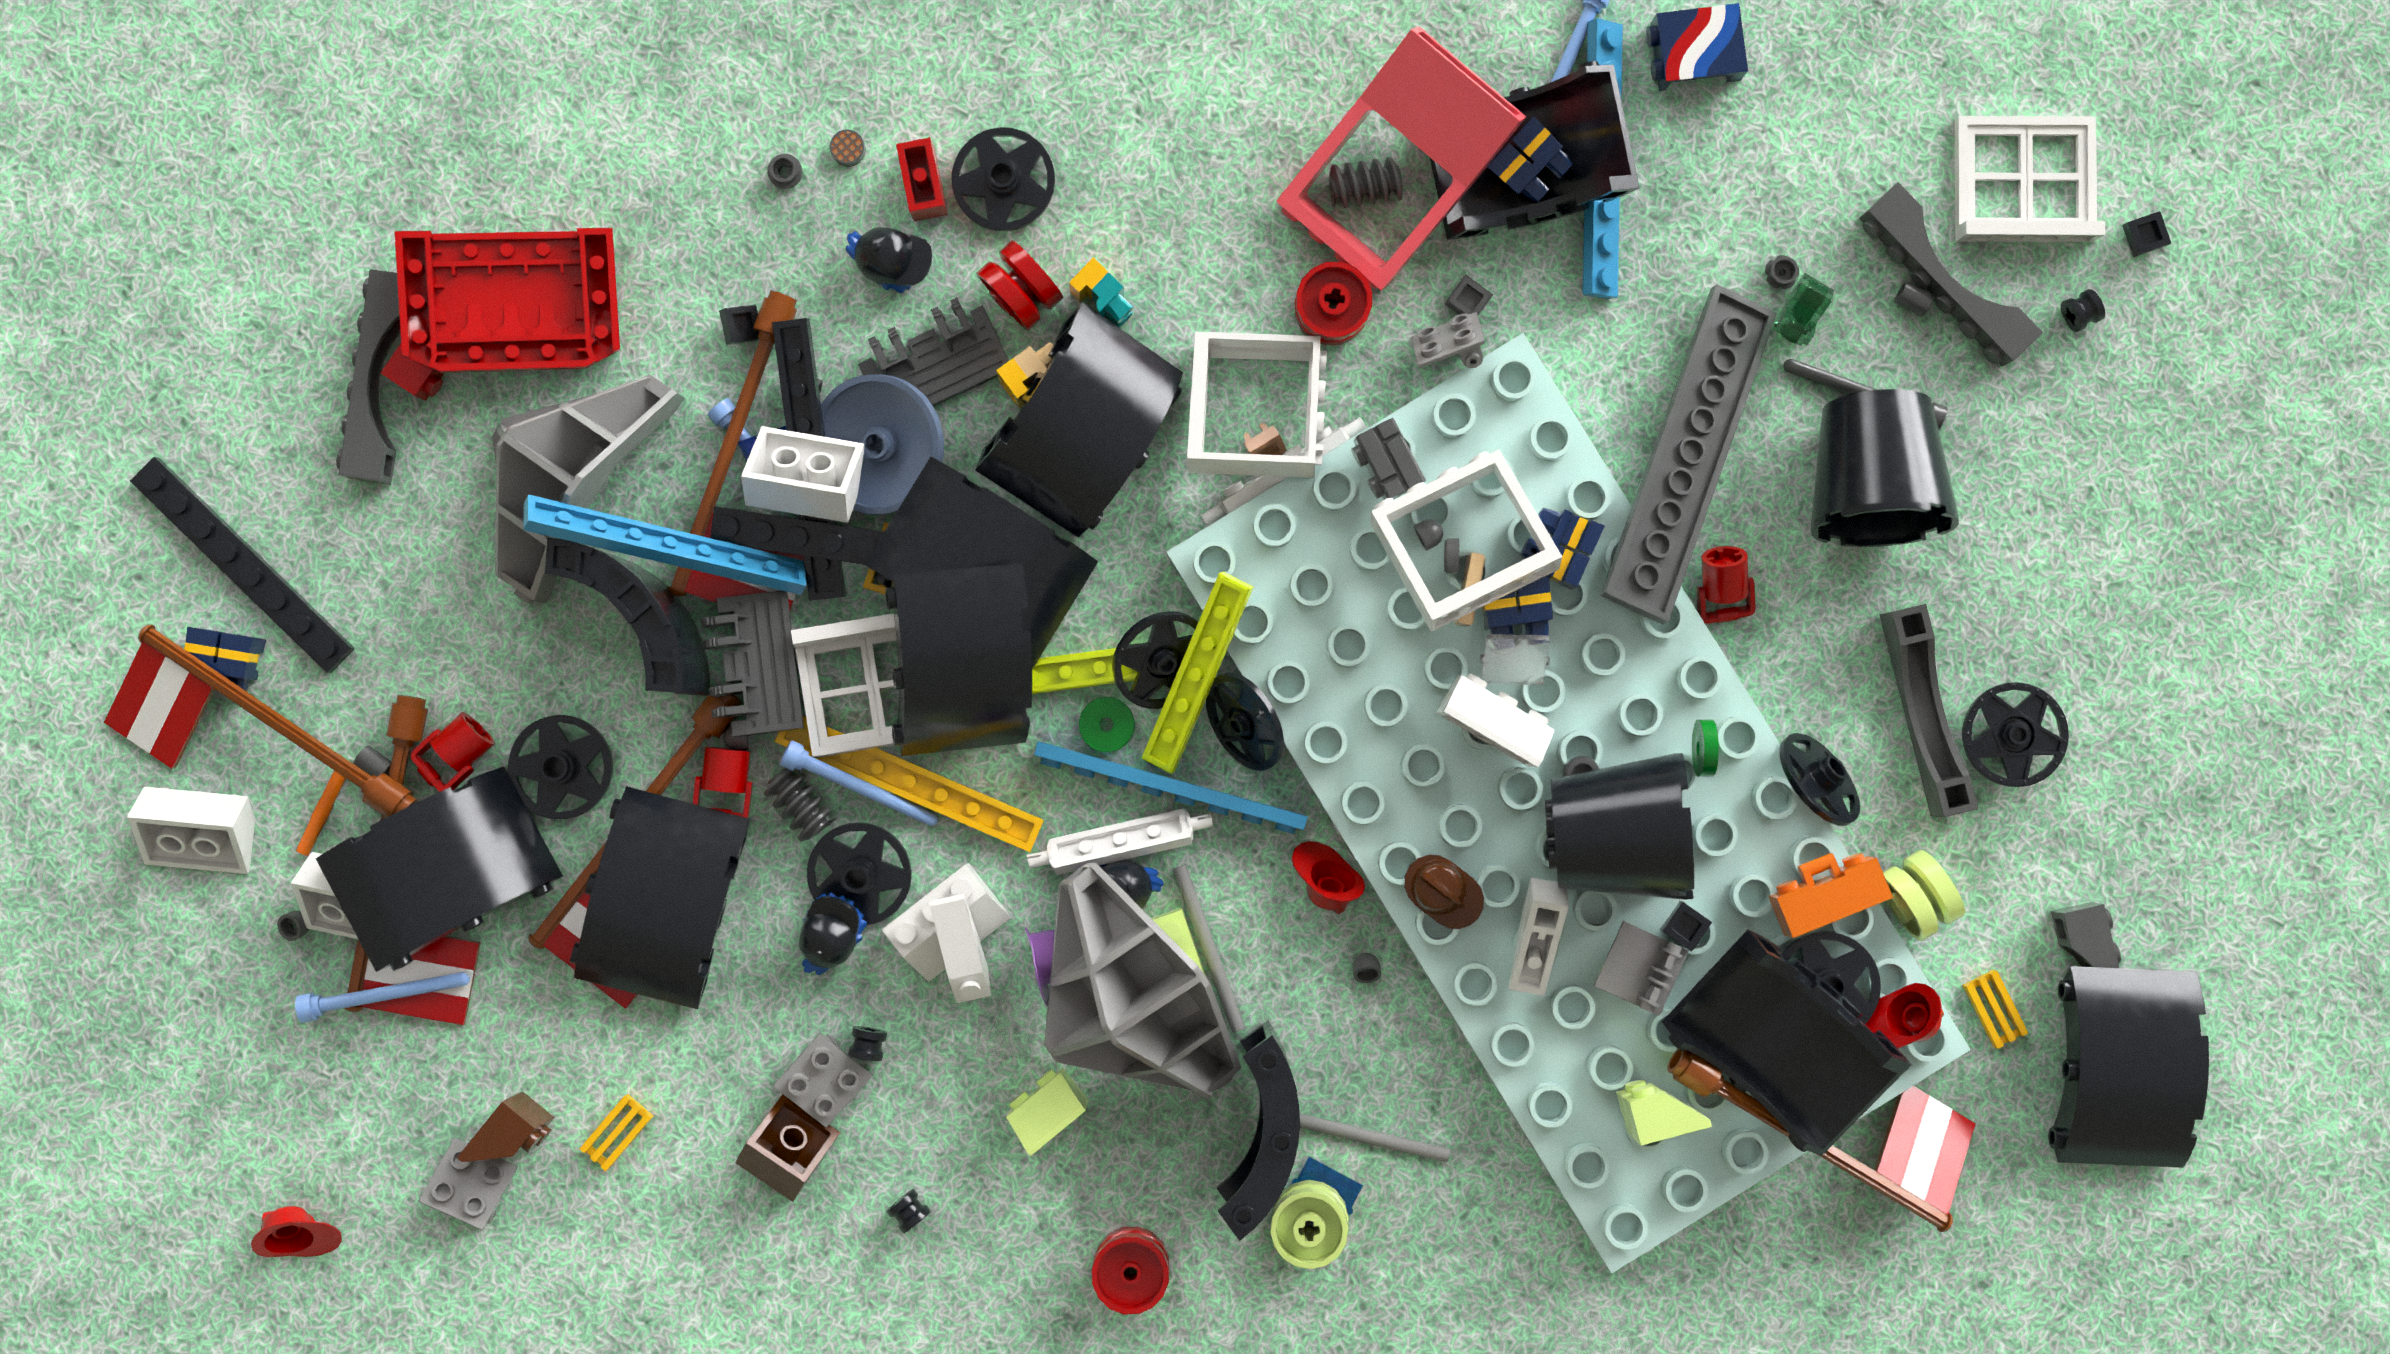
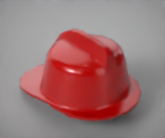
M1308 841L1300 843L1294 849L1291 857L1293 867L1307 883L1308 897L1314 905L1322 909L1333 910L1336 914H1341L1345 911L1350 901L1358 899L1364 893L1365 883L1363 878L1331 847L1319 842Z
M1913 983L1879 998L1873 1015L1865 1025L1873 1033L1880 1030L1899 1049L1913 1042L1927 1041L1936 1035L1941 1027L1944 1012L1940 997L1935 989L1926 984Z
M286 1206L263 1213L261 1231L253 1237L251 1247L253 1252L263 1257H312L334 1251L342 1242V1236L336 1227L328 1223L316 1222L303 1208Z

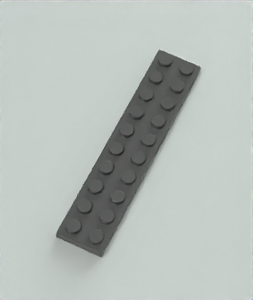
M1718 284L1710 289L1600 596L1662 625L1669 622L1777 313Z

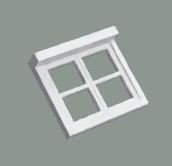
M1958 116L1955 118V242H2094L2105 235V221H2097L2096 117ZM1975 136H2018V173L1975 172ZM2032 136H2075L2076 173H2033ZM1975 181H2018V218H1975ZM2033 181H2076V218H2033Z
M894 613L791 630L793 645L796 649L812 757L820 758L894 745L892 726L886 727L880 693L881 689L893 688V680L879 682L873 645L896 641ZM860 647L866 684L821 692L815 655ZM868 692L873 729L828 737L822 699Z

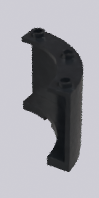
M1598 61L1585 62L1577 66V71L1563 78L1531 90L1529 87L1518 88L1509 92L1510 96L1504 97L1523 113L1526 118L1497 155L1510 143L1531 164L1534 163L1512 141L1534 116L1563 146L1561 150L1566 154L1572 166L1560 179L1547 166L1544 167L1537 177L1550 190L1538 203L1526 197L1522 192L1518 194L1492 170L1486 167L1443 219L1447 240L1487 235L1489 233L1488 230L1494 227L1507 225L1508 230L1554 220L1587 210L1588 202L1595 200L1609 202L1640 188L1614 64L1599 65ZM1430 158L1439 200L1452 184L1453 178Z
M1083 302L1062 323L1058 336L1048 354L1053 360L1045 373L1039 372L1022 397L1025 405L1015 419L1008 417L993 438L986 444L975 471L1078 538L1088 528L1093 530L1099 524L1103 517V510L1121 489L1134 468H1141L1149 456L1148 446L1158 431L1169 407L1176 402L1181 394L1182 388L1179 387L1183 375V372Z
M930 457L864 565L876 572L873 579L891 588L893 575L1023 563L1028 599V609H1024L1025 623H1023V631H1031L1032 668H1034L1099 561L1072 542L1060 538L1055 534L1054 530L985 487L981 488L968 480L962 473Z
M547 537L545 574L578 581V583L595 589L608 598L627 622L631 624L640 642L639 646L645 667L646 691L674 692V694L701 696L709 695L710 673L703 640L690 613L680 599L668 591L665 583L646 569L619 556L580 543Z
M1023 563L893 575L891 588H886V604L888 610L893 609L896 630L898 668L892 669L894 689L899 690L897 724L892 725V738L894 746L900 745L901 756L1026 743L1030 727V719L1027 717L1026 708H1032L1031 631H1023V623H1025L1024 609H1028Z
M504 766L473 777L467 781V784L452 791L451 788H447L370 826L371 831L357 838L350 837L315 858L376 972L391 966L393 971H396L413 962L411 955L460 928L465 933L484 923L483 916L532 894L533 898L536 899L553 890L551 883L563 877Z
M626 786L622 798H615L611 807L609 818L613 819V823L597 874L591 873L587 882L585 894L591 896L580 942L575 943L570 958V963L576 964L574 978L698 1009L708 981L714 948H712L714 939L721 926L727 904V892L731 879L734 880L747 839L750 819Z
M1747 929L1665 1017L1662 1023L1670 1033L1668 1036L1670 1042L1681 1051L1688 1050L1708 1061L1728 1075L1729 1080L1738 1090L1744 1093L1746 1091L1759 1101L1789 1132L1788 1138L1797 1149L1802 1152L1810 1151L1822 1156L1912 1064L1880 1030L1873 1033L1859 1020L1863 1013L1832 985L1797 958H1794L1791 962L1787 961L1779 953V946Z
M2070 966L2065 977L2058 984V997L2060 1001H2063L2066 1023L2067 1057L2062 1065V1074L2065 1082L2059 1111L2054 1125L2049 1129L2048 1133L2049 1145L2055 1150L2057 1162L2184 1168L2197 1141L2196 1134L2192 1133L2195 1120H2203L2209 1077L2208 1036H2201L2199 1015L2206 1014L2197 971Z
M1268 1020L1240 1040L1247 1052L1243 1055V1058L1256 1080L1260 1095L1259 1118L1255 1135L1248 1152L1237 1168L1217 1186V1190L1227 1202L1218 1209V1212L1239 1241L1256 1228L1279 1199L1292 1171L1299 1143L1300 1110L1296 1085L1286 1052Z

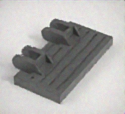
M958 298L950 300L951 308L955 316L958 317L963 329L951 334L945 323L946 319L942 311L935 307L931 309V312L944 341L940 342L933 328L907 341L914 354L909 357L896 328L893 327L888 330V337L892 345L895 346L900 358L888 363L880 341L874 336L869 338L868 341L882 370H877L872 358L858 365L863 375H889L909 382L920 390L934 407L998 377L996 370L1006 364L1009 359L983 305L970 311L976 326L971 328Z
M774 591L716 598L718 614L720 616L701 619V627L713 629L735 625L736 636L708 638L703 641L704 649L738 646V651L723 652L726 682L742 683L709 688V696L721 698L728 695L743 694L744 705L717 707L711 710L712 718L746 715L747 720L731 721L732 736L734 738L804 729L795 650L791 635L792 625L788 592Z

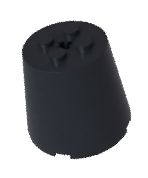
M1903 389L1870 390L1839 397L1823 407L1811 518V535L1813 538L1824 543L1830 542V538L1840 539L1841 546L1850 547L1893 546L1926 540L1925 533L1936 530L1937 534L1944 535L1959 525V514L1932 400L1928 395Z
M1673 753L1550 779L1552 799L1545 800L1549 869L1557 868L1558 888L1682 900L1694 898L1693 890H1691L1694 889L1690 807H1682V790L1688 789L1683 753Z

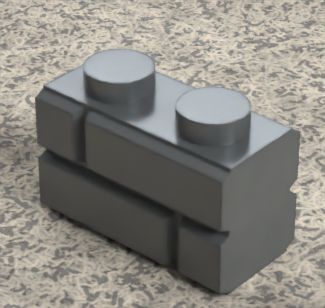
M1390 418L1354 438L1353 441L1356 446L1351 448V451L1360 467L1367 466L1372 476L1367 481L1377 499L1383 497L1384 500L1388 498H1393L1394 500L1405 494L1412 486L1426 482L1394 418Z

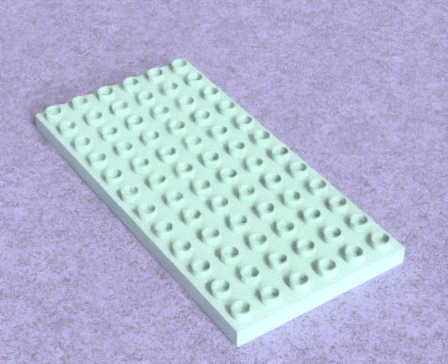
M1522 333L1484 356L1481 365L1478 367H1466L1361 433L1390 418H1394L1426 479L1425 484L1438 479V476L1449 468L1456 467L1459 469L1469 464L1470 460L1480 453L1488 452L1490 454L1499 449L1537 514L1542 508L1555 510L1559 513L1566 509L1576 516L1605 525L1592 555L1588 556L1590 560L1576 588L1570 590L1549 579L1553 619L1548 621L1549 635L1547 641L1528 643L1524 624L1513 626L1515 645L1495 648L1490 635V629H1484L1482 607L1475 610L1473 624L1468 627L1454 625L1455 621L1432 632L1430 631L1371 525V511L1384 499L1383 497L1377 499L1374 496L1367 481L1372 478L1367 466L1360 467L1353 456L1351 448L1356 446L1353 441L1356 436L1323 455L1322 465H1315L1314 478L1287 477L1166 553L1201 612H1203L1217 576L1221 572H1225L1254 587L1226 651L1240 675L1252 681L1269 699L1279 718L1283 731L1284 746L1604 1265L1611 1273H1614L1806 1153L1797 1149L1786 1135L1718 1094L1710 1093L1708 1096L1702 1097L1674 1080L1673 1074L1667 1071L1668 1063L1678 1048L1670 1042L1668 1038L1670 1033L1662 1021L1747 929L1779 946L1780 954L1798 938L1814 932H1835L1856 940L1870 953L1877 965L1881 981L1879 998L1913 983H1922L1930 987L1931 985L1880 903L1798 937L1784 936L1769 900L1770 895L1777 893L1776 886L1795 879L1798 884L1803 883L1798 871L1799 865L1832 853L1838 866L1841 867L1844 866L1842 860L1850 855L1830 823L1815 814L1792 788L1781 765L1779 741L1682 586L1669 622L1663 625L1600 596L1632 506L1528 339ZM1494 472L1390 522L1435 603L1461 591L1467 556L1470 553L1484 554V557H1486L1482 581L1523 561L1524 559L1520 557L1523 546L1528 538L1533 539ZM1428 519L1436 520L1442 526L1443 538L1437 546L1426 551L1415 532L1414 525ZM1447 538H1459L1458 574H1446L1444 572V544ZM1471 673L1488 683L1485 689L1498 696L1501 691L1517 700L1516 708L1527 714L1530 710H1534L1549 719L1547 726L1555 731L1539 767L1523 765L1436 713L1457 676L1462 675L1467 678L1468 674ZM1698 719H1712L1716 723L1719 740V758L1714 777H1697L1694 772L1692 733L1694 724ZM1673 753H1683L1688 789L1682 790V807H1690L1694 856V889L1691 890H1693L1694 898L1682 900L1567 889L1569 908L1545 995L1509 990L1522 910L1530 879L1532 877L1558 882L1557 868L1549 869L1545 800L1552 799L1550 779L1563 777L1565 764L1577 756L1593 759L1599 769ZM1793 767V769H1794V771H1795V773H1796V775H1797V777H1798V779H1799V778H1800V775H1799V773L1796 771V769ZM1426 855H1440L1452 861L1470 875L1480 885L1484 895V908L1479 918L1470 926L1461 929H1451L1437 923L1415 906L1408 898L1404 887L1405 875L1413 862ZM1828 869L1813 875L1812 878L1815 882L1831 874ZM1679 901H1683L1712 922L1694 950L1688 952L1660 1016L1594 986L1623 921L1684 949L1686 948L1660 931ZM1820 940L1833 959L1854 950L1852 947L1839 941ZM1801 948L1788 960L1789 962L1794 958L1802 962ZM1866 967L1854 986L1869 1001L1871 980L1868 967ZM1942 1003L1944 1016L1942 1017L1941 1027L1937 1034L1927 1041L1913 1042L1899 1048V1051L1912 1065L1859 1119L1971 1050ZM1722 1072L1724 1080L1731 1083L1729 1076ZM1645 1080L1646 1084L1652 1083L1695 1108L1710 1119L1712 1127L1641 1146L1627 1134L1616 1092L1625 1090L1624 1085L1629 1082Z

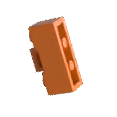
M1829 853L1799 865L1798 871L1803 883L1798 884L1796 879L1784 882L1776 886L1777 893L1769 896L1770 903L1784 936L1798 937L1892 899V893L1878 859L1870 856L1864 857L1863 853H1857L1842 860L1844 866L1839 867L1834 855ZM1829 869L1830 876L1814 882L1813 875Z

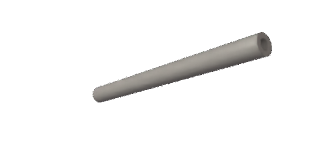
M1185 864L1173 869L1231 1030L1233 1033L1245 1029V1025L1187 866Z
M1300 1113V1128L1443 1162H1447L1449 1158L1450 1148Z

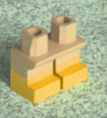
M1051 342L1037 352L1029 346L996 370L1000 384L1020 410L1025 405L1022 397L1039 372L1045 373L1053 360L1048 356L1053 346Z

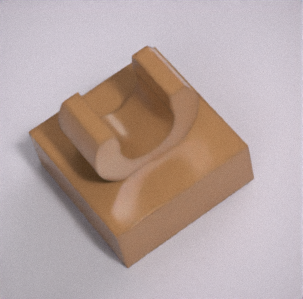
M1264 423L1259 424L1262 432L1253 438L1250 437L1248 432L1244 434L1246 441L1244 445L1248 454L1282 455L1287 451L1274 425L1268 428Z

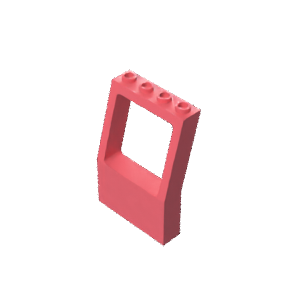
M1418 26L1408 32L1360 98L1276 202L1282 206L1281 211L1286 217L1294 222H1301L1309 229L1307 232L1313 240L1320 244L1325 243L1334 250V256L1339 262L1356 267L1366 277L1371 288H1379L1382 291L1395 279L1468 191L1526 116ZM1372 110L1388 121L1453 178L1450 187L1388 261L1381 259L1308 196V190Z

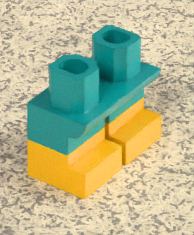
M1094 257L1069 282L1070 294L1080 303L1088 296L1096 303L1097 313L1106 317L1117 327L1120 328L1133 315L1131 311L1133 306L1124 299V286Z

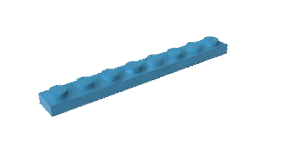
M1599 18L1588 21L1587 62L1598 61L1599 65L1614 64L1621 97L1623 25ZM1620 197L1609 202H1603V200L1588 202V209L1584 210L1583 295L1603 299L1618 297Z
M529 494L524 502L523 530L799 595L803 593L806 587L803 560Z
M1040 741L1037 742L1034 755L1042 757L1040 764L1060 769L1062 763L1075 766L1073 773L1094 778L1095 772L1108 775V783L1126 788L1130 781L1142 785L1141 792L1161 797L1162 791L1176 794L1174 799L1176 802L1194 806L1196 800L1209 803V811L1228 816L1229 809L1243 813L1241 820L1259 825L1262 824L1263 819L1276 822L1275 829L1295 834L1296 828L1304 830L1308 818L1306 815Z

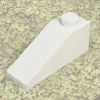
M1532 877L1530 879L1522 910L1509 990L1545 995L1569 908L1567 889L1558 888V882Z
M960 894L929 901L946 972L956 1002L961 1003L991 996L988 964L965 895Z

